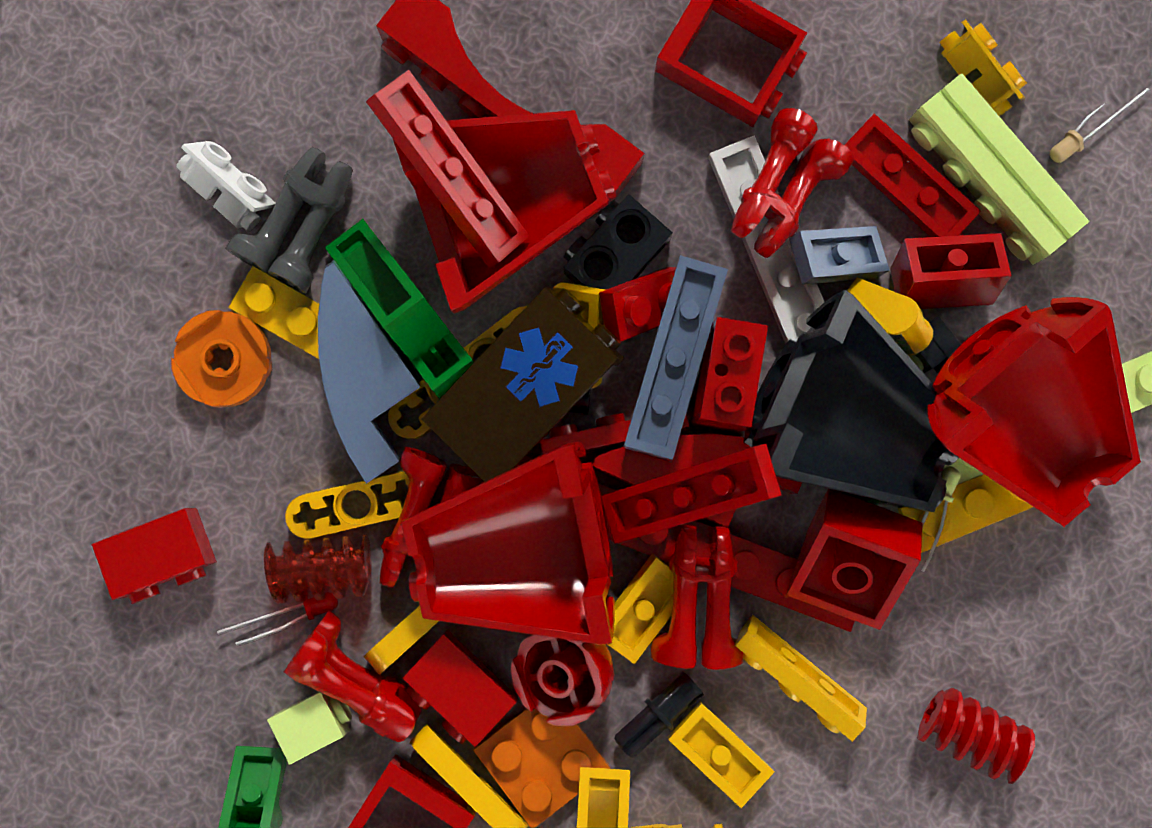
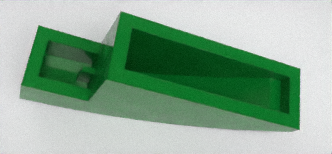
M361 219L327 245L325 249L335 260L385 331L409 358L431 390L440 399L470 368L474 361L364 219Z

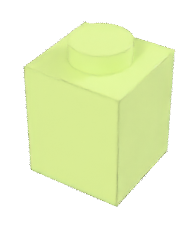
M316 692L274 714L267 721L290 765L343 738L350 731L347 722L352 720V714L348 705L325 694Z

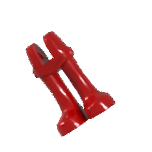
M795 108L780 110L773 120L769 153L752 187L744 190L741 204L731 227L732 233L739 238H744L755 229L763 217H766L768 222L754 244V250L765 258L773 255L788 238L795 235L799 228L798 218L803 206L820 181L838 180L848 172L853 163L852 152L838 141L819 139L811 143L818 131L817 123L810 115ZM802 152L797 168L781 197L775 192L793 160Z
M410 447L404 448L400 463L401 468L409 478L407 496L391 536L386 537L381 545L384 555L379 583L390 588L395 586L406 555L402 553L399 546V526L403 520L428 509L447 468V464L442 459L425 451ZM452 463L447 473L441 502L484 481L470 467Z
M681 526L675 552L668 560L669 569L673 572L671 623L668 632L659 634L653 639L651 658L658 663L676 668L690 669L696 666L698 582H707L706 624L700 646V662L703 667L712 670L739 666L743 663V652L735 646L737 639L732 637L730 627L732 577L737 572L738 564L733 557L730 529L724 526L714 527L711 557H696L698 550L696 526Z
M329 610L296 652L283 673L297 683L306 685L348 705L359 714V721L373 728V731L380 736H385L396 742L404 741L413 732L415 723L421 715L423 708L407 694V687L398 682L397 679L391 676L384 677L357 664L337 646V638L341 631V619Z

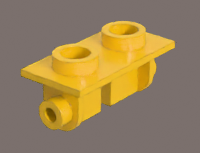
M965 19L961 23L968 31L961 37L956 31H953L939 42L944 49L941 54L947 59L958 75L962 73L966 77L975 69L980 71L982 76L975 80L972 85L1000 117L1013 107L1007 100L1011 96L1016 94L1021 101L1025 99V96L1019 89L1025 86L1027 82L1011 61L1003 66L1000 65L991 53L998 44L983 24L979 23L976 27L972 28Z

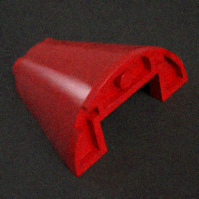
M575 110L446 120L530 235L501 262L488 268L394 141L403 171L415 190L439 263L435 265L452 313L456 314L467 309L609 204L608 200L616 198L607 169L598 172L591 157L600 153L590 124L581 127Z
M1080 297L1053 298L1050 303L1052 307L1033 312L1025 305L998 317L979 329L962 343L942 366L932 385L937 392L934 403L928 405L930 426L943 446L1063 527L1091 505L1088 501V495L1094 487L1116 484L1141 462L1112 312L1105 303Z
M580 442L566 443L401 522L398 529L399 546L404 555L408 554V556L413 557L416 565V571L411 572L409 575V590L413 601L419 602L423 619L601 645L612 643L615 624L614 597H607L611 585L610 577H613L609 534L601 493L592 462L581 463L579 457L586 456V449Z

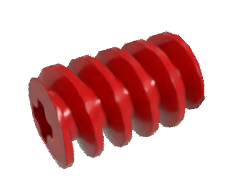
M950 688L946 691L941 690L934 696L923 714L917 739L924 742L933 732L937 733L935 748L939 751H943L951 741L954 742L952 757L958 761L963 759L968 751H971L970 767L975 770L980 769L987 760L990 761L988 776L994 780L999 778L1004 770H1007L1009 784L1015 783L1020 778L1035 748L1033 729L1025 725L1017 726L1015 720L1006 715L999 717L998 712L989 706L981 708L979 701L972 697L963 699L962 693L955 688Z

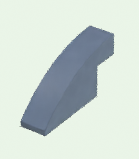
M334 260L326 265L321 284L318 311L319 362L324 392L333 422L349 457L367 484L399 462L398 452L374 418L419 389L420 384Z

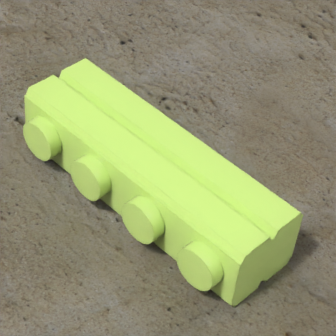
M962 73L923 104L909 119L914 126L911 129L912 135L918 144L927 151L935 150L945 162L943 171L948 179L958 187L965 185L977 199L974 205L981 210L979 215L990 224L996 222L1008 236L1005 239L1007 247L1018 259L1022 261L1028 259L1032 265L1040 262L1089 223L1085 215Z

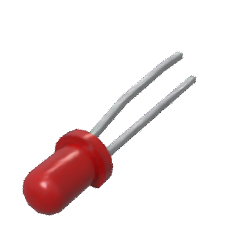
M332 592L310 599L304 597L301 604L219 630L217 633L219 635L301 607L305 608L306 614L255 637L238 641L236 645L249 643L282 631L306 617L311 621L315 619L314 616L336 609L338 598Z

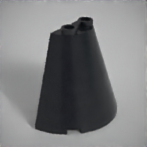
M846 290L839 292L824 302L806 319V324L811 328L807 333L800 335L797 342L789 339L775 359L757 393L752 427L745 430L744 443L751 447L767 444L776 477L922 511L935 512L936 507L944 499L947 489L945 485L947 481L942 478L944 466L952 465L959 458L942 445L930 426L928 405L934 403L937 392L929 378L854 295Z

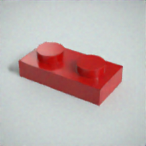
M665 267L599 292L604 326L620 342L660 325L676 267Z

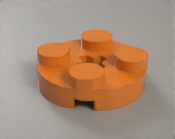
M213 310L198 314L180 329L175 339L177 345L174 349V358H171V369L177 384L190 398L213 407H234L249 401L260 392L272 371L271 348L266 335L256 323L237 313ZM217 347H220L223 351L232 350L234 356L230 360L231 367L226 371L221 367L213 370L210 365L215 360L213 351Z

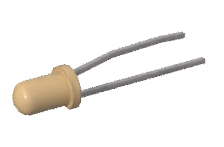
M1146 88L1083 139L1078 132L1088 119L1102 107L1100 106L1089 114L1076 130H1069L1065 134V138L1051 148L1049 154L1054 162L1061 163L1076 151L1081 152L1084 149V143L1148 93L1149 89Z

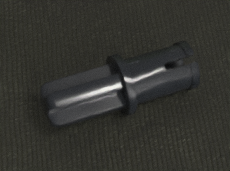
M682 671L652 701L648 698L644 701L647 706L615 735L616 743L629 757H636L666 728L672 731L674 729L672 723L699 698H702L704 696L703 692Z

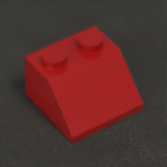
M828 489L808 528L787 589V595L880 630L921 561L923 523L845 493Z

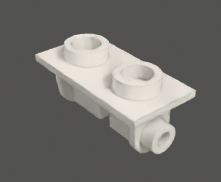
M210 141L182 145L181 148L187 154L179 160L176 166L181 171L180 178L205 200L211 199L216 190L219 189L222 194L213 207L237 229L243 227L246 231H251L261 219L256 212L275 206L276 203L265 194L267 191L265 185L256 177L247 173H241L230 163V154L220 145Z

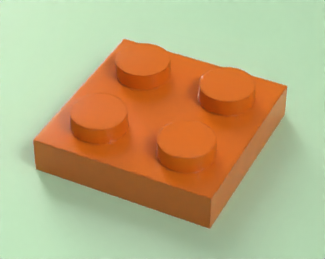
M525 708L473 748L474 753L530 828H536L578 795L580 767L611 769V766L579 724L574 726H554L545 722L549 717L541 714L536 708L532 712Z

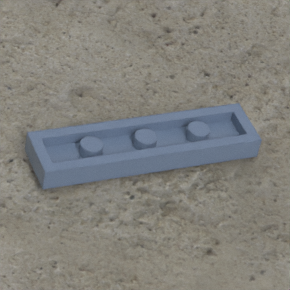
M680 255L623 448L672 462L728 269Z

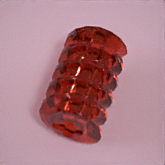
M363 535L359 549H354L349 536H343L339 551L334 550L330 538H323L320 552H315L310 539H306L303 541L301 554H295L291 541H284L280 556H276L271 542L267 543L264 550V572L273 600L277 604L286 603L291 592L296 602H304L307 600L310 590L317 601L325 600L329 589H331L336 599L345 598L349 585L356 597L365 596L372 573L371 547L368 535Z

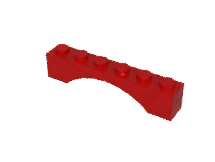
M395 0L377 23L376 27L381 39L384 41L381 48L398 63L404 65L407 60H410L422 69L419 76L434 90L442 93L447 88L460 98L457 102L458 106L470 117L483 118L484 116L533 114L505 98L482 77L468 58L455 30L450 8L441 1ZM590 124L600 153L591 157L598 172L607 169L617 198L643 164L645 153L606 124Z

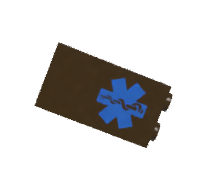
M545 287L422 418L484 482L515 468L612 366H618L625 359L616 350L621 345V342L601 323L593 328L580 315L585 310V307L565 288L557 293L554 289Z

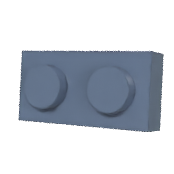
M877 226L799 231L789 238L802 285L855 280L857 277L861 279L878 278L890 271Z

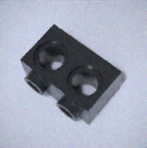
M628 194L620 204L612 200L595 220L600 227L588 240L580 236L564 254L563 258L568 261L564 266V274L576 285L605 290L638 278L670 242L673 232L631 195ZM627 222L635 223L642 229L644 236L637 243H625L616 233L618 227ZM593 258L605 259L611 265L612 272L603 280H594L585 273L584 267L586 263Z

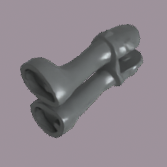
M311 147L300 158L294 168L286 171L283 177L285 185L271 214L261 229L255 235L236 234L230 239L225 248L246 264L254 266L266 274L269 273L273 278L305 294L313 279L309 269L313 253L330 219L335 212H339L345 203L344 197L353 173V169L348 164L339 161L332 167L321 186L314 183L326 159L325 153L314 147ZM303 204H309L311 207L285 253L276 258Z

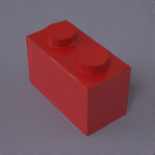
M1001 233L904 239L890 268L895 292L913 299L920 309L993 305L1012 276Z
M197 508L178 510L91 544L111 599L116 600L129 596L131 604L161 594L158 585L172 579L176 580L177 586L201 579L206 576L203 567L217 562Z
M448 630L403 677L409 684L406 688L407 694L420 707L427 710L432 706L445 718L441 724L450 736L461 744L468 740L474 747L484 739L518 700V696Z

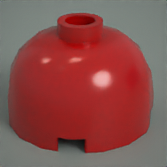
M530 634L521 642L518 654L512 660L511 675L513 687L522 704L530 712L536 708L541 714L548 716L549 718L545 722L554 726H574L591 717L606 700L614 679L612 656L606 644L601 645Z

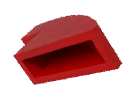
M719 434L680 435L672 462L621 447L596 456L592 465L593 468L633 486L751 448V446L744 443V437ZM776 477L781 490L789 494H798L802 482ZM736 509L709 516L705 519L720 526L728 527Z

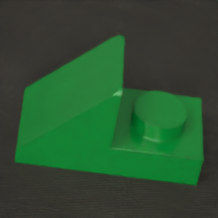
M236 746L218 828H280L283 816L279 806V799L287 762L281 748Z

